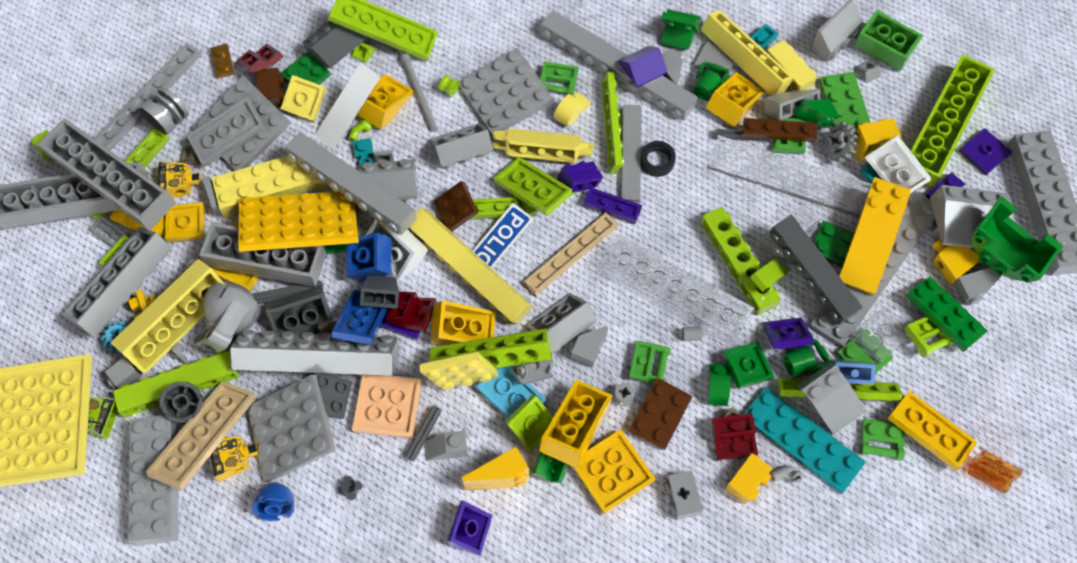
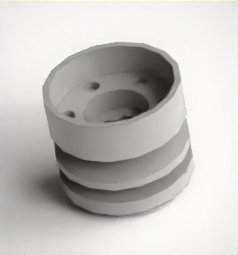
M161 87L157 90L158 93L152 95L155 102L148 99L138 109L152 127L168 135L176 128L173 120L181 123L183 118L189 116V112L176 95L168 89Z

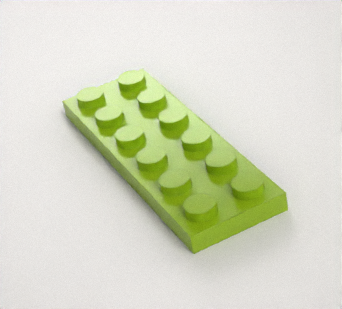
M336 0L328 18L333 23L425 61L429 59L439 32L365 0Z

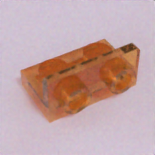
M982 450L974 457L968 474L1003 493H1007L1012 482L1020 478L1023 470Z

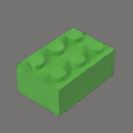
M876 10L859 33L854 46L901 71L917 49L923 35Z

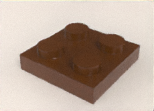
M460 181L434 200L442 223L451 232L478 214L466 182Z

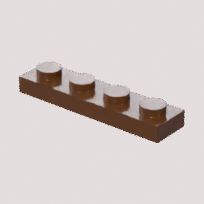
M744 118L742 137L816 142L817 123Z

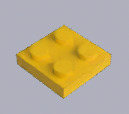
M203 202L174 205L166 213L165 240L167 243L205 239V205Z

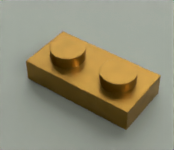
M228 44L210 47L217 78L235 75Z

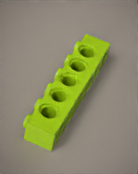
M722 206L704 214L701 225L756 315L759 316L776 308L781 300L777 289H774L771 285L764 291V294H761L757 291L759 287L747 275L757 272L761 269L759 260L752 255L749 244L744 242L741 237L739 228L734 226L729 212H726ZM737 258H742L745 262H740Z
M546 328L431 347L429 362L479 352L495 368L552 360V344Z

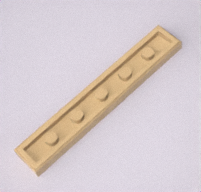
M605 212L526 278L523 284L537 296L618 228L619 224Z

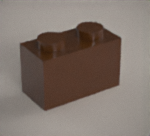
M278 67L257 71V89L275 107H281L282 100L285 97L284 89H282V85H285L284 75L280 74Z

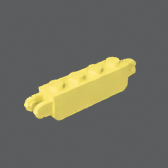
M508 128V131L496 130L493 132V138L497 139L492 142L493 148L505 150V154L508 156L574 163L578 161V157L592 156L593 144L580 140L579 135Z

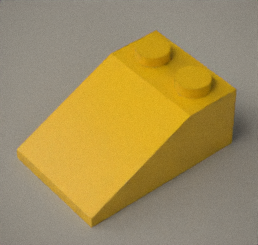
M736 72L714 91L706 109L713 115L723 119L727 124L736 127L763 96L765 90Z
M385 74L380 77L357 115L375 127L382 129L392 121L413 95L414 90Z
M442 300L433 307L430 343L443 346L494 337L496 312Z
M514 447L461 477L465 491L504 489L514 486L518 488L528 482L529 467L517 447Z

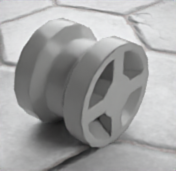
M628 383L619 384L614 393L615 402L620 406L630 405L633 402L635 390Z

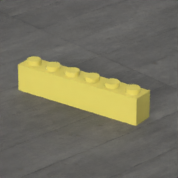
M721 10L708 15L701 31L769 95L784 93L794 77Z

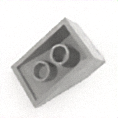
M831 362L797 385L833 435L866 412V409L838 367Z

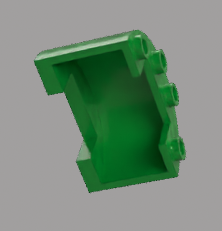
M1000 196L973 232V248L978 255V259L992 268L997 275L1026 283L1038 281L1057 257L1063 245L1050 234H1046L1036 240L1008 217L1017 208L1003 196Z

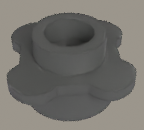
M347 476L344 478L341 487L338 488V493L348 496L349 500H355L357 492L362 489L363 485L360 481L356 482L351 476Z

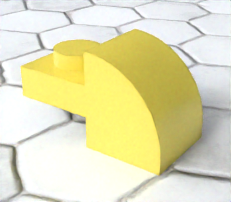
M578 92L574 95L568 94L556 108L553 117L567 127L578 119L579 114L590 106L591 101Z

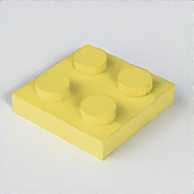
M292 75L280 109L315 121L327 88Z

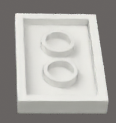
M898 134L865 156L882 180L911 189V192L931 180L930 175Z

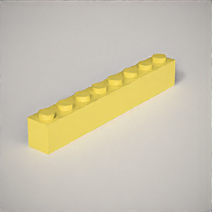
M420 207L416 212L417 219L409 227L411 229L410 232L415 237H420L424 241L423 245L430 250L433 249L437 253L436 257L443 262L446 261L450 265L449 269L455 274L459 273L463 277L462 281L470 287L472 285L476 289L475 292L483 299L486 298L490 302L489 306L495 311L499 310L504 314L502 317L510 324H519L534 306L431 212Z

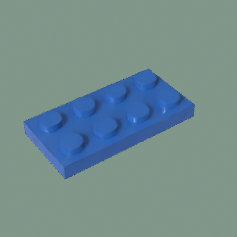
M354 289L332 330V338L372 345L388 308L360 306L361 290Z

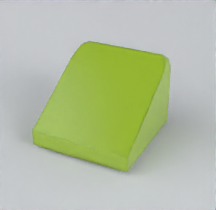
M362 42L353 50L351 56L367 63L377 48Z

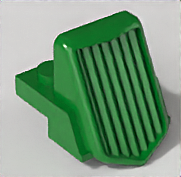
M667 9V12H663L661 17L665 24L661 40L662 44L685 50L690 49L695 34L699 32L703 22L702 17Z

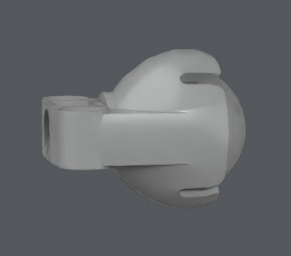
M214 283L209 287L203 301V311L207 321L196 336L193 344L211 354L218 353L228 347L233 339V334L248 330L257 321L261 313V307L258 306L251 292L244 286L234 283L225 285Z

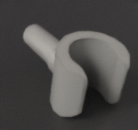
M176 343L170 352L171 356L179 358L184 364H191L182 354L185 350L184 347Z

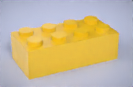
M576 379L542 436L540 452L578 468L609 411L613 395Z

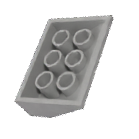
M941 185L930 197L942 245L973 248V232L1000 196H1003L1012 204L1009 193ZM1013 213L1012 215L1008 216V217L1011 218L1012 220H1013V215H1014V213Z

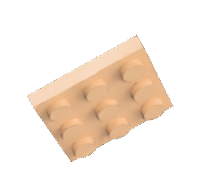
M362 375L352 431L413 439L422 379L387 375Z

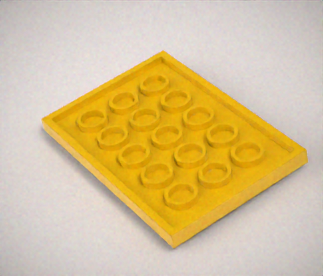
M340 192L239 198V252L359 243L355 202H349Z

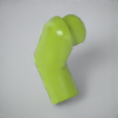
M362 120L354 125L348 140L350 142L356 141L362 130L365 132L370 131L371 123H368L367 120Z

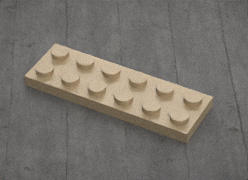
M221 381L202 404L199 414L185 424L146 471L148 477L182 491L256 399L255 393Z

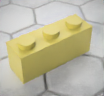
M785 40L767 49V53L794 77L789 84L792 91L808 90L814 86L817 79L815 71L807 66L804 59L799 57L793 47L788 45Z

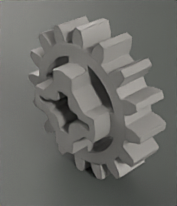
M836 122L835 127L829 126L830 131L824 132L826 138H822L824 144L821 145V148L825 150L822 153L827 155L826 158L829 160L845 162V157L850 159V153L856 152L854 147L859 146L856 143L859 136L855 135L858 131L854 129L853 125L841 122V124Z

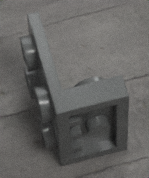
M327 373L308 374L307 376H317L326 414L334 418L343 419L352 382Z

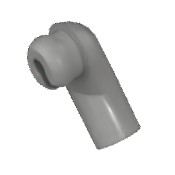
M785 465L771 472L775 482L782 478L793 482H800L803 479L801 471L790 465Z

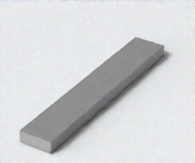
M623 105L622 157L624 158V164L622 167L621 198L635 203H640L641 105Z

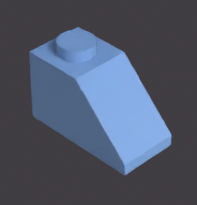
M830 359L831 363L838 367L848 383L875 384L876 364Z

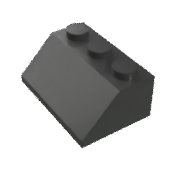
M328 21L321 25L320 29L315 33L310 34L302 43L314 59L331 69L368 37Z
M322 286L266 303V313L274 333L290 331L294 334L305 332L317 334L321 332L318 323L333 319Z

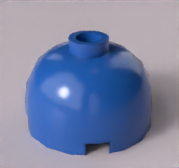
M271 482L265 484L253 496L252 513L258 514V518L264 521H279L280 519L277 516L288 515L289 518L294 513V495L289 487L281 483Z

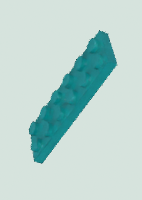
M767 387L764 388L744 413L753 414L756 430L840 494L844 493L866 463L865 460Z

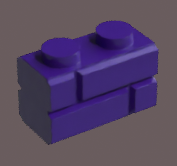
M581 161L576 165H564L557 179L571 188L572 193L590 189V187L596 188L603 179V176L597 170L598 167L594 161Z

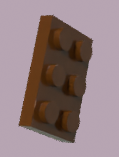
M657 377L629 431L665 450L693 396Z

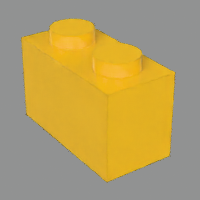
M752 453L730 481L726 490L745 505L749 500L753 502L760 493L757 490L761 484L765 486L772 476L769 473L773 468Z

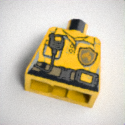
M158 161L157 185L166 190L172 198L191 195L192 185L202 184L201 173L192 174L191 168L186 163Z
M240 436L224 438L210 455L214 478L221 482L249 469L248 458L259 455L257 443L245 445V441Z

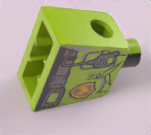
M89 399L88 433L108 440L118 414L115 399Z

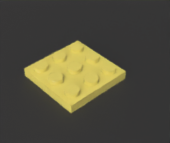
M479 352L419 364L420 373L443 390L454 389V386L459 385L470 386L473 382L478 381L489 382L492 378L498 377L497 369Z

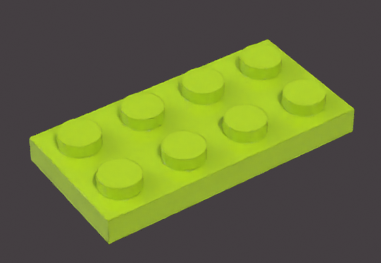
M518 157L493 178L495 184L545 216H548L573 194L571 188L521 157Z

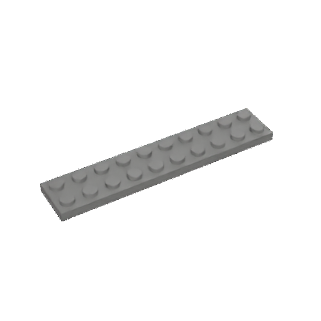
M916 191L910 193L891 253L875 295L847 286L863 308L856 315L838 325L830 318L829 312L823 306L809 327L841 348L845 346L935 218L931 200Z

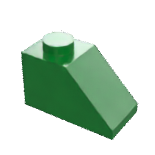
M830 99L803 100L793 111L796 116L804 121L817 123V128H829L839 117Z

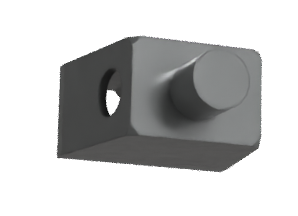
M375 275L367 276L361 287L360 306L398 309L399 288L396 278Z

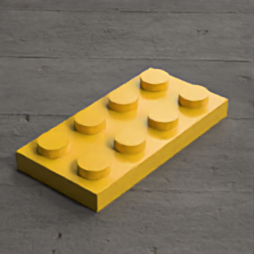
M910 390L887 418L955 471L962 466L977 443L976 440Z

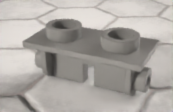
M545 360L538 363L521 364L519 367L512 368L511 370L522 385L553 378L550 370L554 367V362L552 360Z

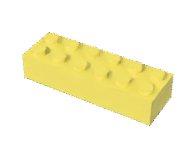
M287 156L212 177L219 209L225 219L239 215V198L280 196L285 194L295 195L330 188L329 184L320 182L313 173L306 172L300 164L291 162Z
M199 259L196 260L110 343L145 375L205 316L203 301L209 287L214 283L224 284V282L211 267Z

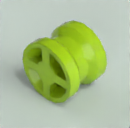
M445 75L441 79L438 89L442 92H447V95L453 97L459 89L460 82L456 79H451L449 75Z

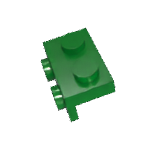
M539 449L531 474L549 483H561L566 475L568 464L540 452Z

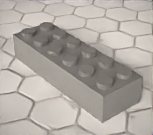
M211 223L199 254L202 262L209 267L316 287L326 257L324 245L239 252V227Z
M139 227L61 315L85 333L93 337L99 334L108 320L117 314V310L121 305L130 299V295L135 289H138L143 284V280L156 269V265L167 257L172 247L157 233Z
M165 415L130 420L128 542L135 546L178 541V489L150 478L146 473L148 468L178 434V422L168 419Z

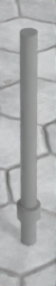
M399 50L402 65H405L431 132L438 131L411 64L410 54Z

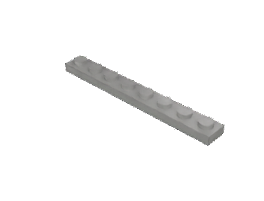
M186 43L94 139L111 151L143 117L138 108L148 99L155 102L152 95L158 93L157 90L161 87L169 90L201 56L200 51Z

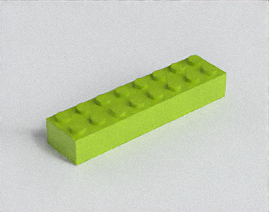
M964 54L961 55L910 150L930 175L931 180L925 185L934 188L941 177L995 71V68Z

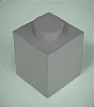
M123 357L105 371L109 377L106 380L113 389L126 384L131 385L142 377L126 357Z

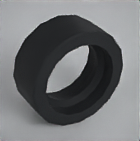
M664 141L649 142L641 152V167L647 174L653 177H662L669 174L675 165L676 153L673 147ZM661 151L668 156L669 161L664 166H654L648 162L647 156L650 152Z

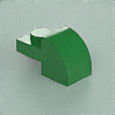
M709 364L707 404L728 406L731 387L730 370L727 365Z

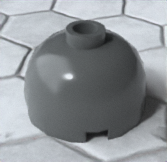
M187 381L172 383L164 389L160 396L162 411L168 419L174 422H186L199 414L203 404V397L199 388Z

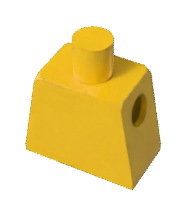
M941 239L932 245L939 253L933 260V263L950 286L980 262L977 253L970 248L942 245Z

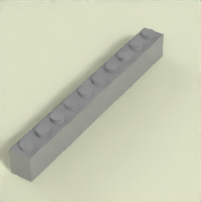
M553 10L541 23V34L544 38L551 39L560 48L569 50L573 56L582 58L588 65L595 66L603 74H606L607 71L614 72L615 80L618 83H623L629 90L641 94L645 100H651L660 109L669 111L675 118L685 121L696 107L697 96L664 76L636 88L618 63V60L628 56L626 53Z

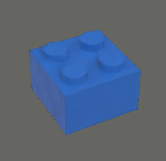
M372 233L358 237L359 243L347 244L346 277L365 281L369 275H392L390 237L380 233Z

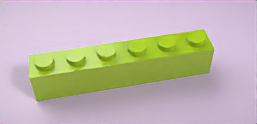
M223 350L214 356L200 358L197 362L182 364L177 369L162 371L157 376L142 378L137 383L122 385L119 389L114 390L113 393L118 413L126 418L160 406V396L164 389L172 383L187 381L196 385L200 391L219 385L221 381L228 382L241 376L239 370H232L231 351Z

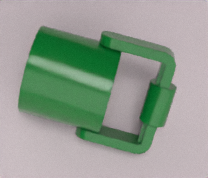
M703 62L696 74L697 80L692 87V93L701 100L709 101L714 91L727 80L729 70L714 63ZM716 72L725 74L722 80Z
M813 339L812 345L796 347L795 350L783 354V364L792 378L810 371L815 373L831 362L829 354L817 339ZM810 346H815L816 351L825 363L816 366V360L809 348Z

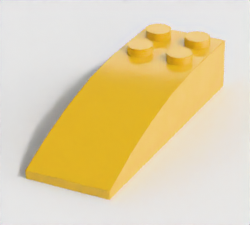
M876 177L873 178L839 274L845 285L875 295L891 253L911 189Z

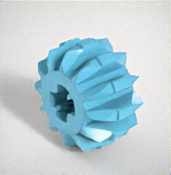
M115 320L113 326L108 324V330H102L104 336L100 338L106 350L108 349L113 354L116 352L121 354L110 342L128 326V323L124 321L119 323V321Z

